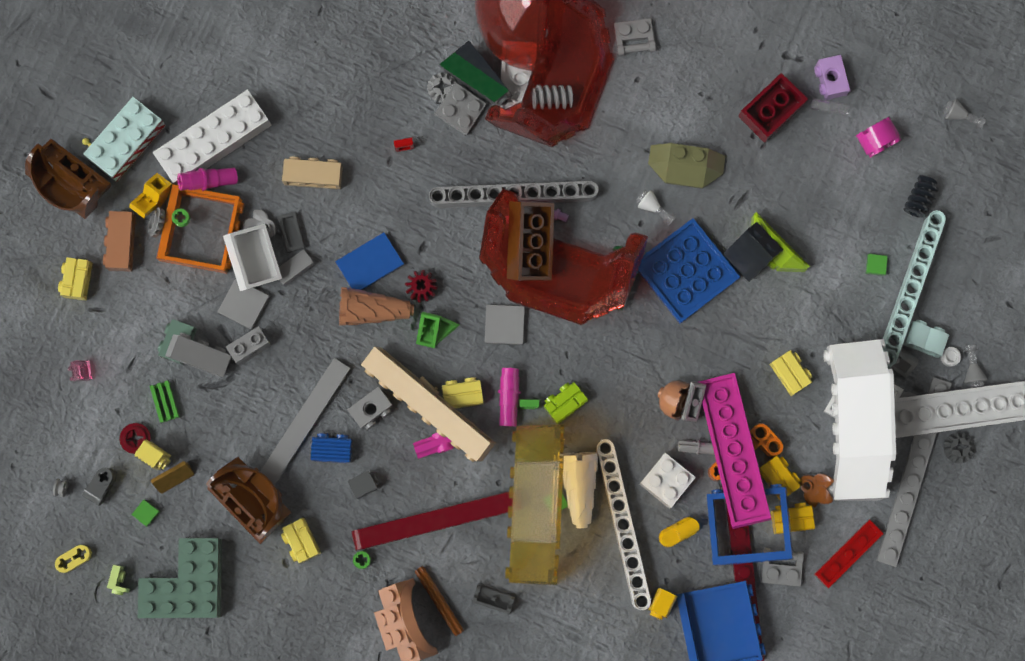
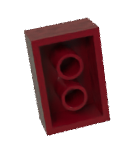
M780 73L741 110L738 117L765 143L805 105L808 98Z

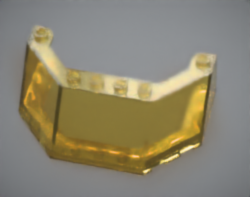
M563 424L517 426L516 431H512V442H516L515 467L511 466L510 478H514V486L509 488V498H513V506L508 508V518H512V526H508L507 538H511L510 567H506L505 579H509V583L557 585L558 576L556 570H558L559 555H555V549H560L564 456H560V454H563L564 451Z

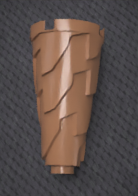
M341 287L339 325H359L409 319L414 314V304H410V301L359 289Z

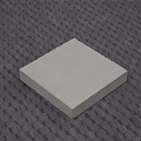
M235 279L217 313L252 330L270 296L255 288L240 291Z
M486 305L485 343L523 345L524 306Z

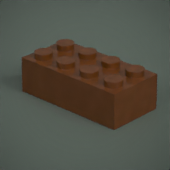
M509 201L507 279L552 280L555 203Z

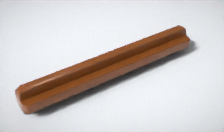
M423 566L415 570L417 577L453 634L458 636L464 631L426 569Z

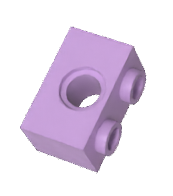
M841 55L819 59L814 70L816 77L820 79V94L824 95L825 100L847 96L850 88ZM827 75H833L835 81L828 80Z

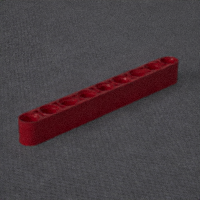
M514 490L351 531L355 551L514 512L524 509L520 490Z

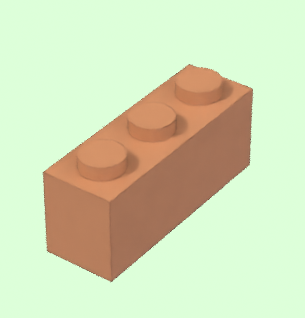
M109 211V217H106L105 225L108 228V233L104 237V246L107 248L106 254L103 255V265L109 271L132 272L136 216L133 212Z

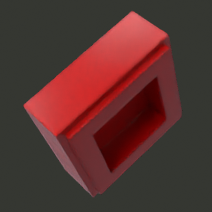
M412 137L393 140L395 151L397 152L414 149Z

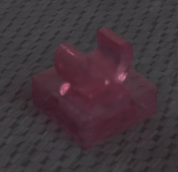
M89 361L70 362L68 371H72L73 377L70 378L71 381H89L93 379Z

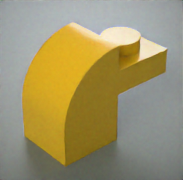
M156 173L144 184L143 192L130 203L129 207L145 218L152 211L156 210L157 207L162 206L170 193L172 183Z

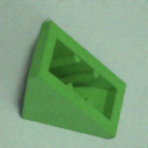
M422 312L416 344L435 348L438 343L460 326V324L442 316Z

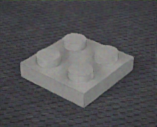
M455 82L434 115L463 135H467L486 103Z

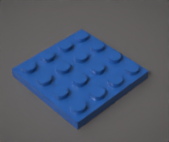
M694 218L633 263L635 267L639 268L638 272L679 324L740 278Z

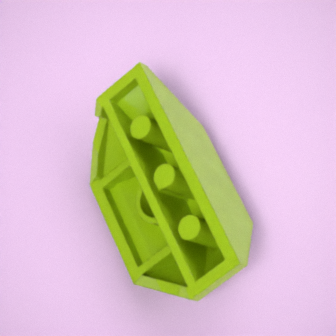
M757 212L754 213L751 218V226L758 222L783 249L768 266L772 270L776 269L778 272H805L810 265Z

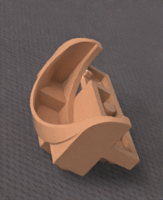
M414 578L378 590L384 609L374 612L386 651L397 647L401 661H420L439 654L437 648L431 646L422 635L412 606Z

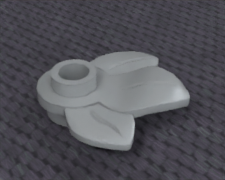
M254 210L253 218L246 219L240 225L241 230L265 223L266 226L268 225L269 238L274 236L277 231L276 224L269 220L267 213L262 210Z

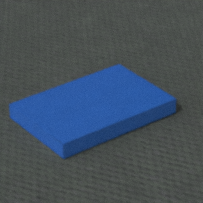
M384 232L335 261L350 287L364 290L404 265Z

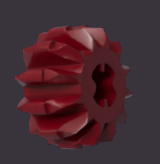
M425 270L421 271V275L414 271L415 278L409 275L408 279L411 282L405 283V286L409 287L406 293H412L410 297L412 300L418 296V303H421L422 297L428 302L427 295L434 297L435 294L431 290L435 291L438 289L437 286L433 285L437 280L435 278L431 279L432 273H428L425 276ZM423 282L425 285V289L422 290L421 288V290H418L417 284L421 283L422 285Z

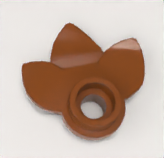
M818 473L815 476L807 474L801 477L799 482L800 488L804 492L805 501L810 506L812 505L815 508L818 502L821 504L833 502V498L827 489L834 482L830 476Z

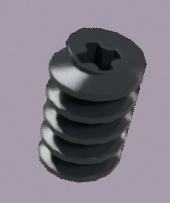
M919 175L917 178L918 182L914 184L915 188L911 190L912 195H909L908 202L905 203L903 210L914 217L925 218L926 215L922 211H929V208L925 205H932V201L929 198L936 197L932 191L938 192L939 189L935 186V184H938L935 179Z

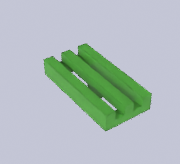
M167 380L163 383L151 385L150 390L160 423L180 418L170 382ZM165 386L174 415L172 416L170 415L166 397L163 391V387ZM156 389H159V393L166 414L165 418L162 413Z

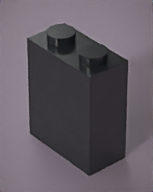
M756 222L723 255L750 282L783 249Z

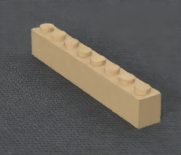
M374 347L361 364L369 376L380 380L379 384L382 387L393 391V396L396 399L405 401L408 404V409L414 413L418 412L423 416L421 419L426 424H432L436 427V432L444 438L448 437L451 440V445L458 450L462 449L466 453L465 456L472 462L483 461L496 444L495 441L382 347Z

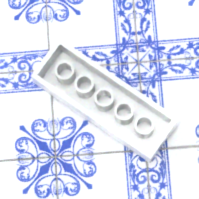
M247 89L152 153L174 185H178V173L195 171L199 168L207 169L272 125Z

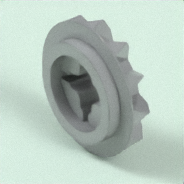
M440 72L433 75L428 81V94L433 100L442 102L452 85L456 82L455 79L448 73ZM441 81L445 86H448L444 89V94H442L440 88H437L440 86Z
M157 207L150 216L148 223L150 237L156 238L161 232L165 219L163 208Z

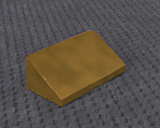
M183 461L151 479V483L162 494L194 476V472L189 463Z

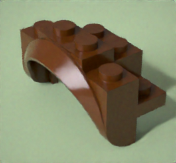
M52 139L43 146L37 144L25 161V174L31 178L36 190L48 203L62 210L76 212L84 219L98 207V199L111 187V183Z
M236 457L219 469L206 483L207 489L259 544H262L273 530L283 524L292 513L282 503V494L272 481L257 468L247 466L239 457ZM229 483L235 484L237 486L233 488Z

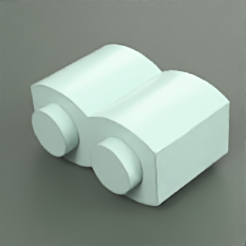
M916 320L910 323L903 345L939 358L943 354L949 334L945 333V330L940 327L931 328L927 326L926 322Z

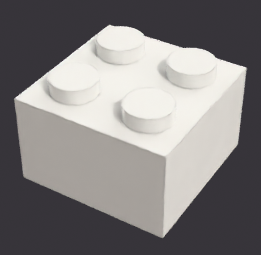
M664 453L639 485L670 509L696 477L668 454Z

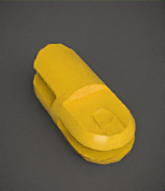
M690 516L685 517L663 529L659 534V542L664 547H672L696 534L700 528L699 523Z

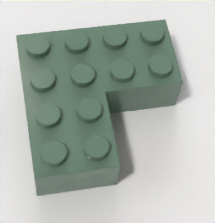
M179 538L178 578H139L138 618L221 617L222 539Z

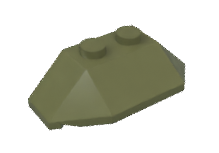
M674 143L657 144L650 147L648 165L666 184L703 189L723 175L725 155L709 148Z

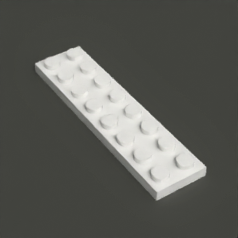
M1025 381L895 398L896 438L1025 420Z

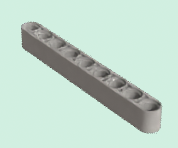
M593 181L435 187L430 191L429 198L432 206L436 208L509 205V201L546 203L591 202L597 197L598 186ZM571 188L576 193L573 196H568L565 191ZM586 188H592L595 193L593 195H587L584 192V190ZM550 189H553L557 192V194L553 197H550L547 195L546 192ZM530 190H535L538 195L532 198L527 193ZM494 191L500 194L497 199H492L489 195ZM511 191H517L519 196L511 198L508 194ZM478 192L481 197L478 200H474L471 198V194ZM459 193L462 195V198L456 201L452 199V195ZM435 194H441L443 196V199L441 201H435L433 200V196Z

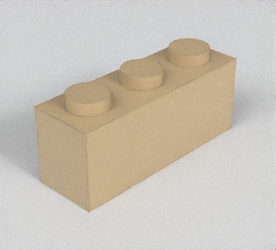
M289 157V159H284L282 182L284 185L341 189L343 167L341 163H338V160L328 159L327 162H323L317 158L301 160L299 157Z

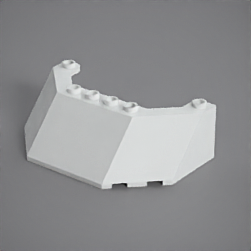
M884 339L829 345L824 350V362L831 365L834 378L831 393L832 396H835V403L832 404V415H835L832 432L833 435H836V443H833L836 465L834 482L827 488L833 501H878L889 498L890 490L886 488L887 482H892L893 468H890V464L896 458L894 374L893 370L888 369L887 364H890L888 352H883V348H885Z

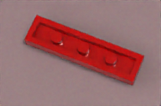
M868 520L814 575L827 588H830L883 535V532L871 520Z

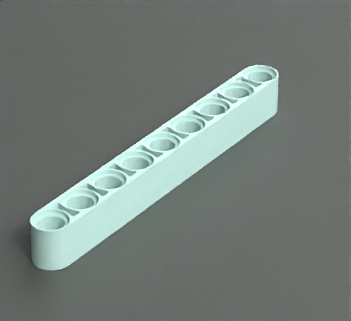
M941 211L931 212L923 223L884 334L885 348H883V352H888L890 364H887L888 369L898 359L946 221L945 215ZM931 218H935L938 221V225L934 224ZM925 235L931 236L933 241H928ZM919 252L925 253L927 258H921ZM913 269L919 270L921 276L915 275ZM907 286H911L915 293H910L907 290ZM902 303L908 306V311L902 309ZM895 321H900L903 327L898 328L895 325ZM889 338L895 339L896 346L889 343Z

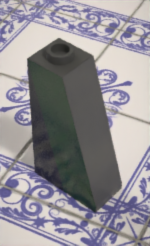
M467 41L440 63L446 73L496 107L506 105L513 96L470 41Z

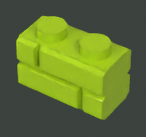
M567 382L559 389L561 392L557 396L552 394L544 400L546 404L543 408L557 425L588 402L586 396L574 382L571 385Z

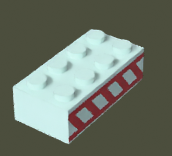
M132 97L83 154L114 181L118 182L166 125L162 119Z

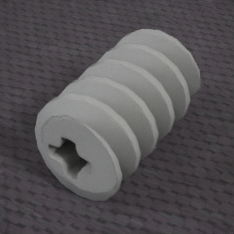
M537 85L535 89L533 88L532 104L534 109H536L537 104H540L541 109H544L545 104L548 105V109H551L552 104H555L556 109L559 108L560 104H562L563 109H566L567 104L572 107L573 92L570 85H567L565 89L563 85H559L558 89L555 85H552L550 89L548 85H544L543 90L541 85Z

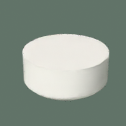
M948 347L944 349L940 358L944 365L952 367L960 362L961 353L955 347Z

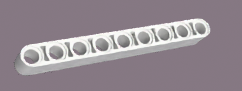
M603 439L598 443L596 452L598 453V461L632 604L638 610H646L651 604V598L615 447L610 440ZM602 444H608L610 446V452L608 454H604L600 451V446ZM606 463L614 464V472L608 473L605 471L604 466ZM615 481L619 484L617 492L609 489L610 482ZM616 500L623 502V510L617 511L614 509L613 504ZM625 519L628 522L626 530H621L618 527L619 520ZM625 538L632 540L633 546L631 549L623 547L622 542ZM630 557L637 560L638 564L634 569L629 568L627 565V560ZM635 576L640 577L642 580V585L639 588H635L632 585V579ZM639 596H644L647 600L644 607H639L636 603Z

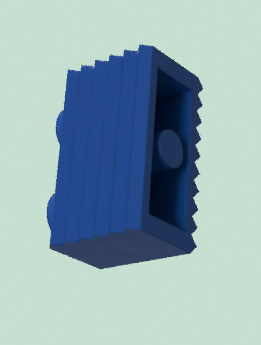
M319 433L317 437H312L311 461L351 463L352 439H348V435H337L336 438H329V434Z

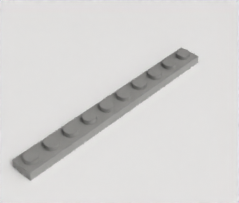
M933 377L931 378L927 394L950 391L952 383ZM937 432L914 435L876 559L877 562L892 567L897 566Z

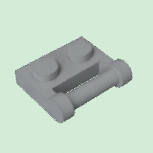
M651 18L614 23L618 56L631 52L656 51ZM648 39V43L623 46L622 43Z
M764 548V549H763V553H766V552H778V551L770 550V548ZM793 552L794 559L791 560H796L795 566L769 564V561L762 562L761 583L801 587L804 552Z

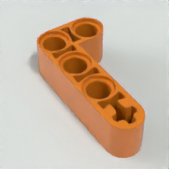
M758 424L750 430L754 451L760 447L770 457H775L783 451V443L767 425ZM757 428L764 430L765 435L763 438L756 436L755 431ZM771 442L778 446V450L775 453L769 450ZM715 462L708 469V476L713 481H720V475L715 476L713 474L715 472L714 468L718 469L717 462Z

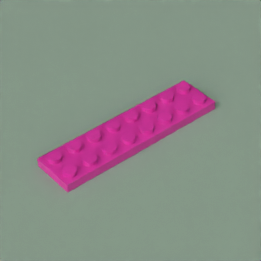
M735 373L699 381V383L706 385L702 404L732 528L735 529L772 520Z

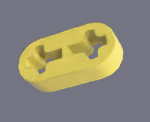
M85 545L74 547L56 559V569L61 573H68L90 560L92 555L91 549ZM80 549L82 551L86 550V553L84 554V559L82 557H78L77 559H75V556H77L80 553ZM62 560H72L67 564V569L65 567L61 568Z

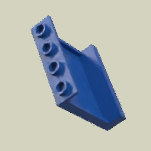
M743 581L676 594L689 661L763 660V655H766L764 643L760 644L759 640L762 632L760 623L756 624L754 617L758 613L756 604H752L750 596H754L751 584Z

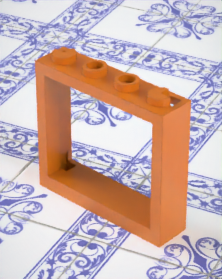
M172 184L157 259L160 262L227 274L232 264L226 245L221 265L169 256L176 226L172 221V213L180 208L182 195L232 204L234 207L228 234L240 229L239 215L244 210L242 199L239 196L206 190L202 191L201 189L180 190L178 185Z

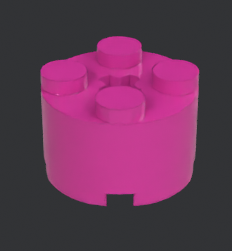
M890 117L883 119L856 135L866 155H869L870 158L885 150V148L887 149L901 141L900 134Z

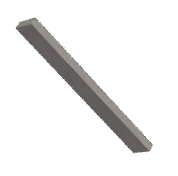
M335 358L260 471L274 485H276L351 370V368Z

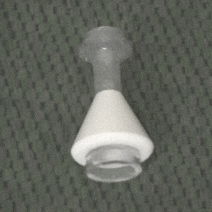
M645 189L636 199V202L639 203L638 208L656 212L665 220L664 225L670 226L676 219L674 212L670 215L660 207L653 190L648 192Z

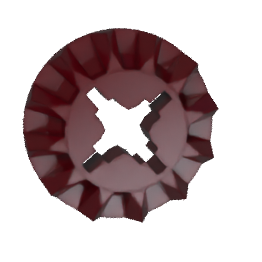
M132 423L123 428L119 440L121 447L126 452L135 454L145 439L150 441L151 435L148 428L144 425ZM134 431L137 436L143 437L137 441V446L134 441L129 440L134 437Z

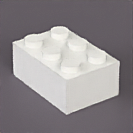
M265 223L223 236L240 291L282 279Z

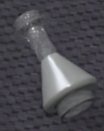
M958 99L948 100L942 112L946 115V119H965L976 124L975 129H982L986 122L984 115L979 118L968 113Z
M976 344L966 345L963 352H968L969 367L964 383L968 384L969 388L985 386L984 381H987V377L977 364L975 351L979 350V348H977Z

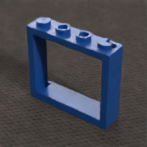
M782 484L770 485V488L764 489L765 495L780 494L785 551L719 556L714 500L725 499L723 489L711 490L712 494H707L713 565L794 559L786 487H782Z

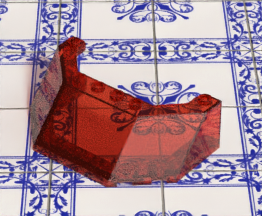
M535 0L544 9L548 35L523 100L507 109H503L498 105L491 106L485 117L486 121L497 128L549 147H554L558 145V142L567 140L575 136L577 132L585 131L589 128L614 63V55L610 53L609 43L611 42L609 28L605 27L604 21L606 12L594 0ZM537 85H541L543 90L544 85H548L549 89L552 85H555L558 89L559 85H563L565 89L567 85H570L573 92L572 107L567 104L566 109H563L562 104H560L559 108L556 109L555 104H552L551 109H548V105L545 104L544 109H541L540 104H537L536 109H534L532 104L533 88L535 89Z
M502 189L486 213L479 259L483 265L486 264L490 269V275L498 286L501 285L506 291L505 295L509 301L579 325L587 323L590 319H597L607 315L612 310L624 308L645 252L648 236L632 233L628 236L625 247L606 255L553 238L552 280L507 279L509 201L519 202V197L514 192Z

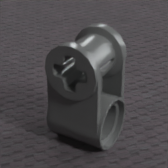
M109 468L99 469L85 488L82 496L100 506L105 501L116 481L115 471ZM107 474L109 480H104L102 475Z

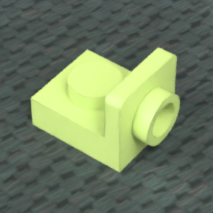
M113 565L107 585V588L112 589L111 593L123 595L124 592L129 593L130 588L119 586L120 583H123L126 574L123 571V566Z

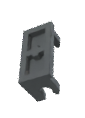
M478 583L472 602L510 614L515 595Z

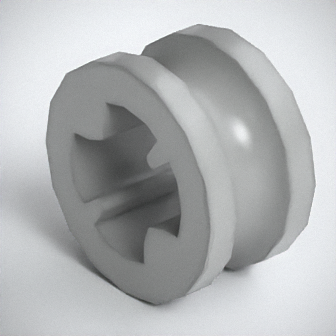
M60 479L55 480L53 496L60 495L65 497L68 488L67 480L62 482Z

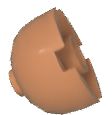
M678 380L671 381L659 390V405L665 415L675 420L682 418L681 412L685 407L690 384Z

